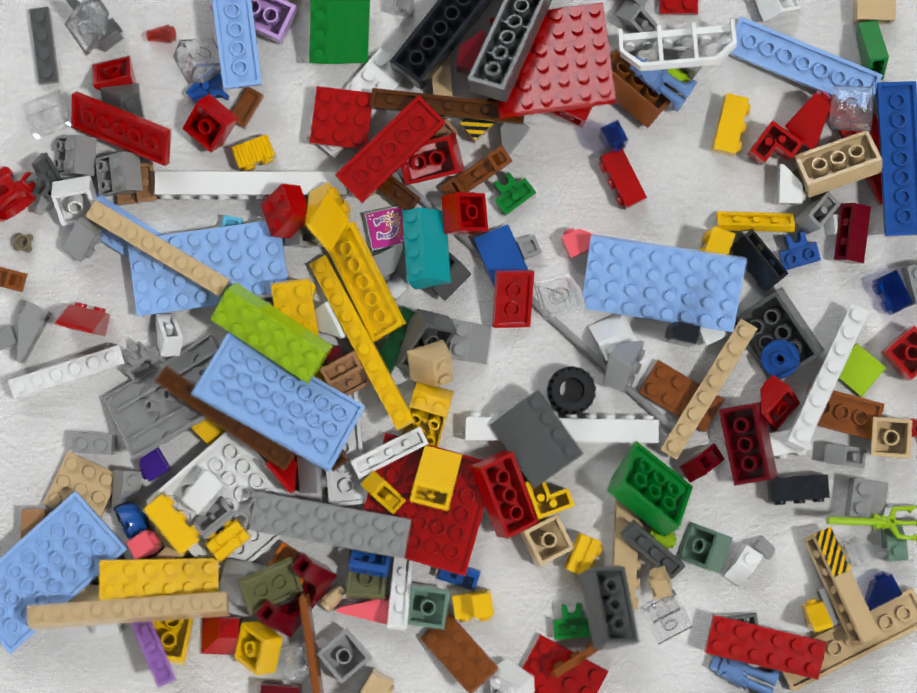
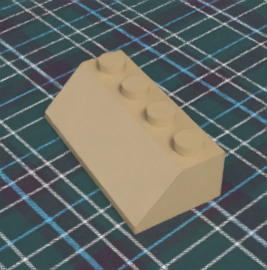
M868 130L794 155L802 184L809 198L876 175L882 171V158Z

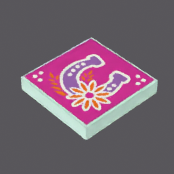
M399 206L365 213L372 251L394 247L401 243L405 244L403 209Z

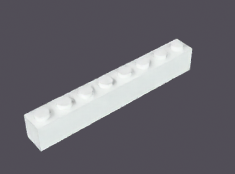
M854 304L847 308L784 443L785 445L800 452L807 448L869 311Z

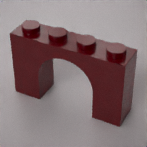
M303 552L291 567L296 574L304 579L303 592H300L292 601L284 605H277L266 600L255 614L264 625L289 637H292L302 624L299 603L301 594L309 592L311 608L313 609L338 576L327 565Z

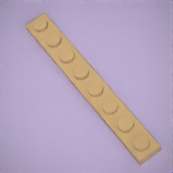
M743 319L738 321L734 331L728 337L661 446V451L676 460L678 459L755 334L756 327Z

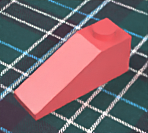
M385 595V600L369 599L342 605L337 608V612L387 625L390 595Z

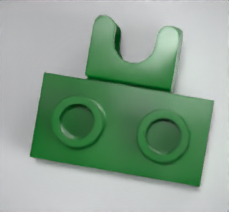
M510 172L506 173L508 181L506 185H501L499 181L493 183L501 194L494 202L505 216L536 194V191L526 178L517 183Z
M576 603L575 611L572 613L567 611L565 604H561L563 619H553L555 640L591 637L588 617H582L581 603Z

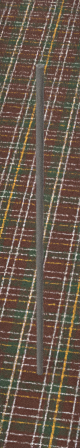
M397 171L392 175L420 197L419 203L425 208L438 210L411 184L405 185L404 178ZM454 234L480 257L474 242L467 235ZM533 297L532 306L606 372L607 363ZM628 386L625 391L671 432L674 425L632 386Z

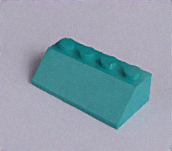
M422 207L402 211L407 282L414 290L451 283L448 234L444 233L443 211Z

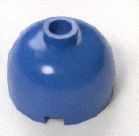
M126 503L114 509L117 519L121 522L122 529L129 540L148 530L147 520L150 517L139 505Z

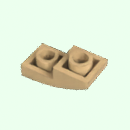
M450 58L444 61L432 77L434 95L453 96Z

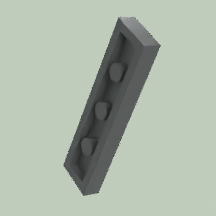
M47 6L29 9L39 84L60 83L50 8Z
M635 520L620 532L627 542L657 567L665 566L671 579L686 567L678 557Z

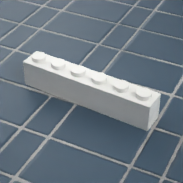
M117 345L8 380L13 398L22 399L122 367L128 363V360L124 354V347Z

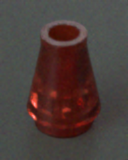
M169 24L147 30L146 33L149 42L171 44L172 41H176L175 27Z

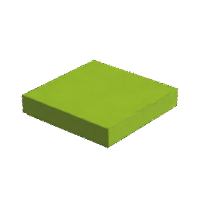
M855 343L838 379L858 396L862 397L886 367L858 343Z

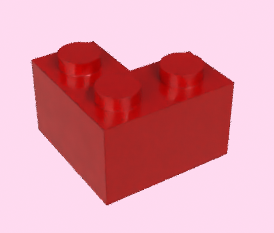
M772 120L746 155L761 166L768 160L773 151L785 160L790 161L803 142Z

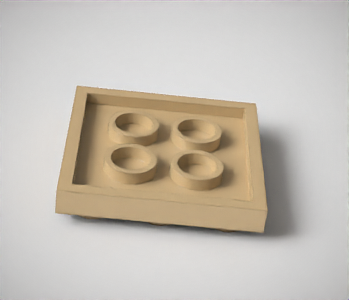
M68 451L43 504L56 509L73 492L78 491L102 518L112 496L114 471Z

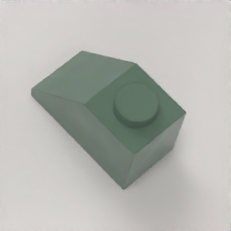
M896 525L899 533L905 535L902 525ZM881 528L883 559L888 562L909 560L907 540L897 539L891 529L886 528L882 530Z

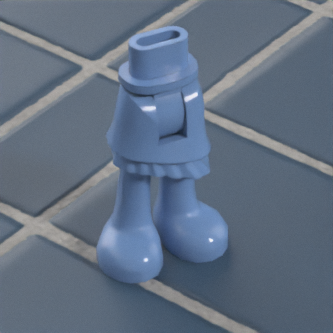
M636 56V58L641 62H647V59L643 60ZM630 65L628 68L635 73L634 76L638 77L653 92L656 91L658 96L663 94L668 98L676 112L679 111L697 84L695 80H689L687 83L679 81L667 72L668 69L640 71L633 65ZM664 82L672 86L681 94H677L674 91L670 90L668 87L664 85Z
M716 655L713 656L709 669L716 671L717 675L737 685L739 688L742 687L744 690L750 688L757 693H773L774 688L748 678V675L775 686L780 671L771 669L770 672L762 671L748 665V663Z

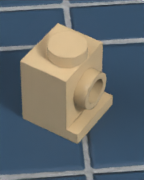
M665 566L650 569L648 584L650 589H652L653 599L672 596V582Z

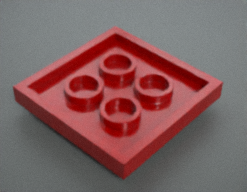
M317 86L310 144L361 150L366 146L369 139L372 108H370L372 93Z

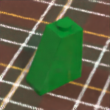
M878 21L858 23L856 39L861 66L882 74L881 80H883L889 55Z

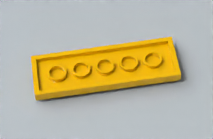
M350 222L345 226L329 254L372 341L376 342L403 326L406 322L356 222Z
M310 278L271 283L274 307L319 336ZM319 369L315 377L327 384Z
M217 558L99 560V600L218 592Z

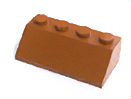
M616 49L610 55L616 102L626 112L633 115L640 124L649 128L671 101L663 94L658 96L656 91L653 92L638 77L634 76L635 73L628 69L631 64L621 58L620 52Z

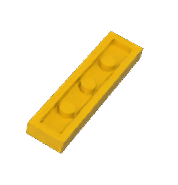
M717 211L716 214L717 227L724 230L750 231L753 228L754 231H795L793 213Z

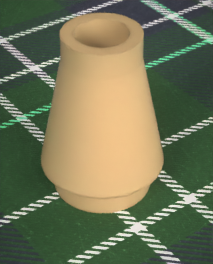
M338 584L335 588L324 594L318 603L330 613L332 610H335L346 591Z

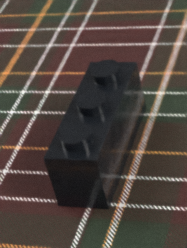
M753 228L733 243L730 248L734 256L747 258L746 271L753 276L757 284L765 292L789 274Z
M683 321L671 323V325L667 326L665 338H668L667 343L685 347L697 345L701 325Z
M828 474L777 477L767 480L768 501L774 502V505H785L786 501L793 500V504L805 503V499H812L813 502H824V498H830Z

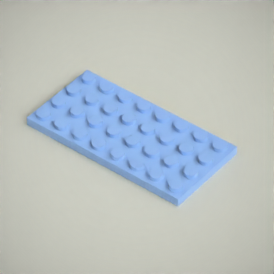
M266 221L158 236L232 280L230 286L237 282L255 295L271 294V283L288 281L283 238L271 237ZM127 242L138 317L218 306L222 297Z
M592 234L581 308L671 323L683 321L701 325L702 328L733 332L747 258Z
M230 332L226 335L192 392L193 396L328 472L332 469L365 408V405L316 377L307 384Z
M78 491L73 492L0 558V644L9 654H12L37 631L31 630L27 626V606L70 602L99 575V560H116L128 549Z

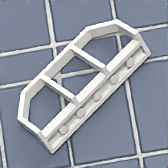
M730 19V25L696 28V22H692V28L661 31V25H657V31L622 34V29H618L620 57L640 71L719 65L737 47L734 19ZM729 43L717 56L699 58L698 45ZM693 45L694 58L664 61L663 48L689 47ZM658 48L659 61L641 62L628 52Z

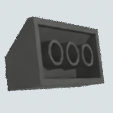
M591 567L582 572L580 578L594 650H611L639 643L625 567Z

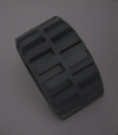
M576 366L564 367L555 372L550 378L547 387V397L550 404L557 411L570 415L579 414L587 410L593 403L596 396L595 381L582 368ZM568 379L577 380L583 389L582 396L575 402L564 400L560 394L562 383Z

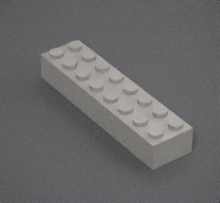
M257 492L250 530L405 558L412 520Z

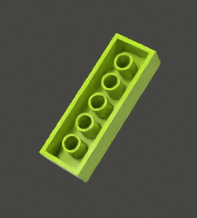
M237 282L227 288L210 319L307 384L316 376L333 345Z

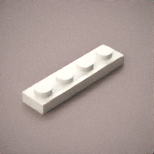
M419 426L351 460V463L358 477L361 478L373 470L375 471L427 445L428 442Z
M393 557L387 628L405 631L407 629L413 561Z

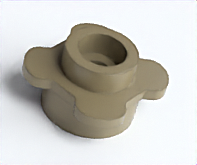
M16 233L14 236V250L31 252L33 235Z

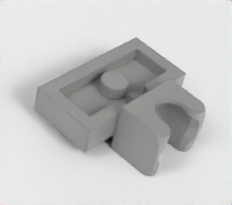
M138 341L136 343L138 349L135 352H131L129 349L124 350L129 363L124 365L123 368L132 380L166 361L165 357L160 356L156 346L147 351L145 346Z

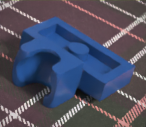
M214 66L186 91V94L195 103L209 94L215 99L218 97H223L225 100L230 99L221 88L223 85L222 75Z
M802 230L797 232L798 238L795 242H793L791 236H783L787 250L780 251L778 254L780 262L786 270L821 260L817 242L808 243L806 234Z

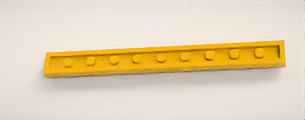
M324 255L310 263L309 265L395 428L400 430L414 422L415 419L328 256Z

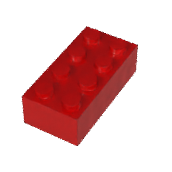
M502 450L470 466L497 537L508 539L539 523L512 451Z

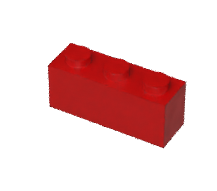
M622 146L600 157L599 167L609 177L607 180L611 190L615 189L618 195L615 198L620 207L623 206L626 210L646 200L647 196Z

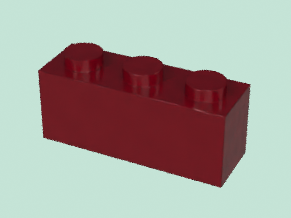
M841 203L834 260L849 264H864L871 212L870 206L858 203Z

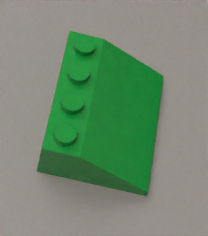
M311 0L309 63L348 64L368 62L370 0Z
M635 441L613 474L607 492L665 537L680 528L693 486L638 441Z

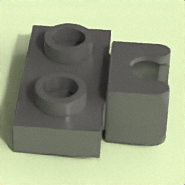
M46 152L41 153L31 163L35 173H31L26 179L27 184L31 181L35 183V189L32 192L35 196H42L47 193L51 195L52 182L62 180Z

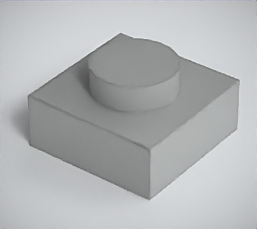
M535 235L516 242L524 260L542 253Z

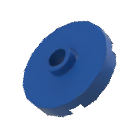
M777 339L771 341L763 348L761 364L769 375L784 378L797 370L800 364V355L793 343ZM778 355H782L784 360H779Z

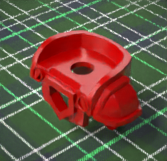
M2 167L0 169V222L14 217L36 200V196L32 194L35 189V183L32 181L29 184L26 183V179L33 172L25 173L19 181L15 182L12 179L13 171L9 167Z

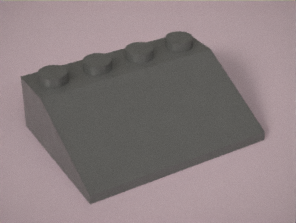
M782 287L736 316L735 326L740 319H743L757 328L747 347L768 379L771 375L763 369L761 356L763 348L771 341L782 339L793 343L800 355V364L797 369L817 358L825 351ZM778 355L779 360L783 361L784 357Z
M539 389L490 424L507 451L514 453L519 468L534 489L583 455V452Z

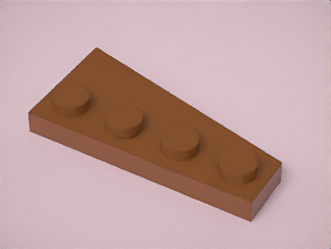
M589 642L585 645L586 650L581 653L577 650L569 655L570 660L564 663L561 660L553 665L554 670L550 672L552 678L559 677L599 650H594L593 642Z

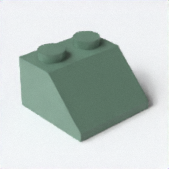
M690 522L678 558L720 574L733 537Z
M411 583L407 625L445 629L450 590Z

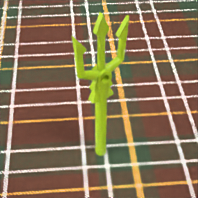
M917 505L892 507L888 517L884 515L879 516L875 513L872 515V518L826 517V524L873 526L874 530L880 528L884 530L887 528L891 529L897 539L917 541V534L914 533L912 536L902 535L896 525L917 526V521H901L895 518L896 511H908L911 513L917 508Z

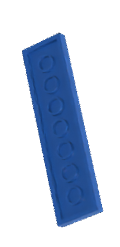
M916 81L877 83L876 95L879 148L882 158L881 183L884 237L917 235Z

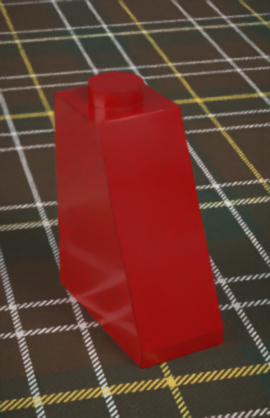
M819 89L785 125L810 150L817 148L833 103L830 100L831 96L824 90L821 92Z

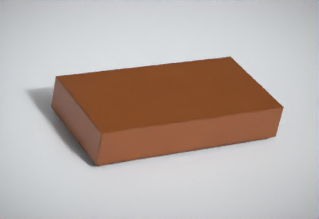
M250 87L245 88L232 111L239 118L236 124L244 129L247 127L264 98L263 94Z

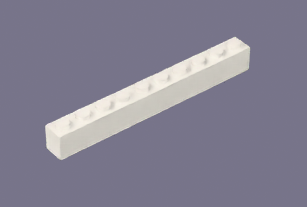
M155 171V195L160 197V200H172V197H179V200H191V197H198V200H210V197H217V200H229V197H237V200H248V197H256V200H265L282 183L300 185L305 198L309 197V192L327 182L338 190L340 197L344 200V197H348V189L335 177L337 172Z
M470 413V417H466L465 440L501 441L490 426V424L500 418V413H489V417H481V413ZM566 415V418H559L575 442L634 443L638 441L639 443H659V420H654V416H643V420L635 419V416L623 415V419H616V415H604V419H596V415H585V419H577V415Z

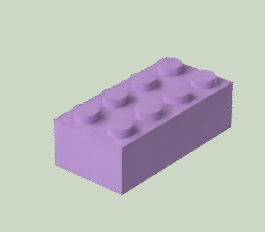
M252 0L256 33L282 45L298 13L297 6L285 0Z

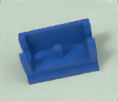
M352 549L349 571L387 578L391 556L376 555Z
M468 567L466 576L441 569L438 580L474 591L481 570Z

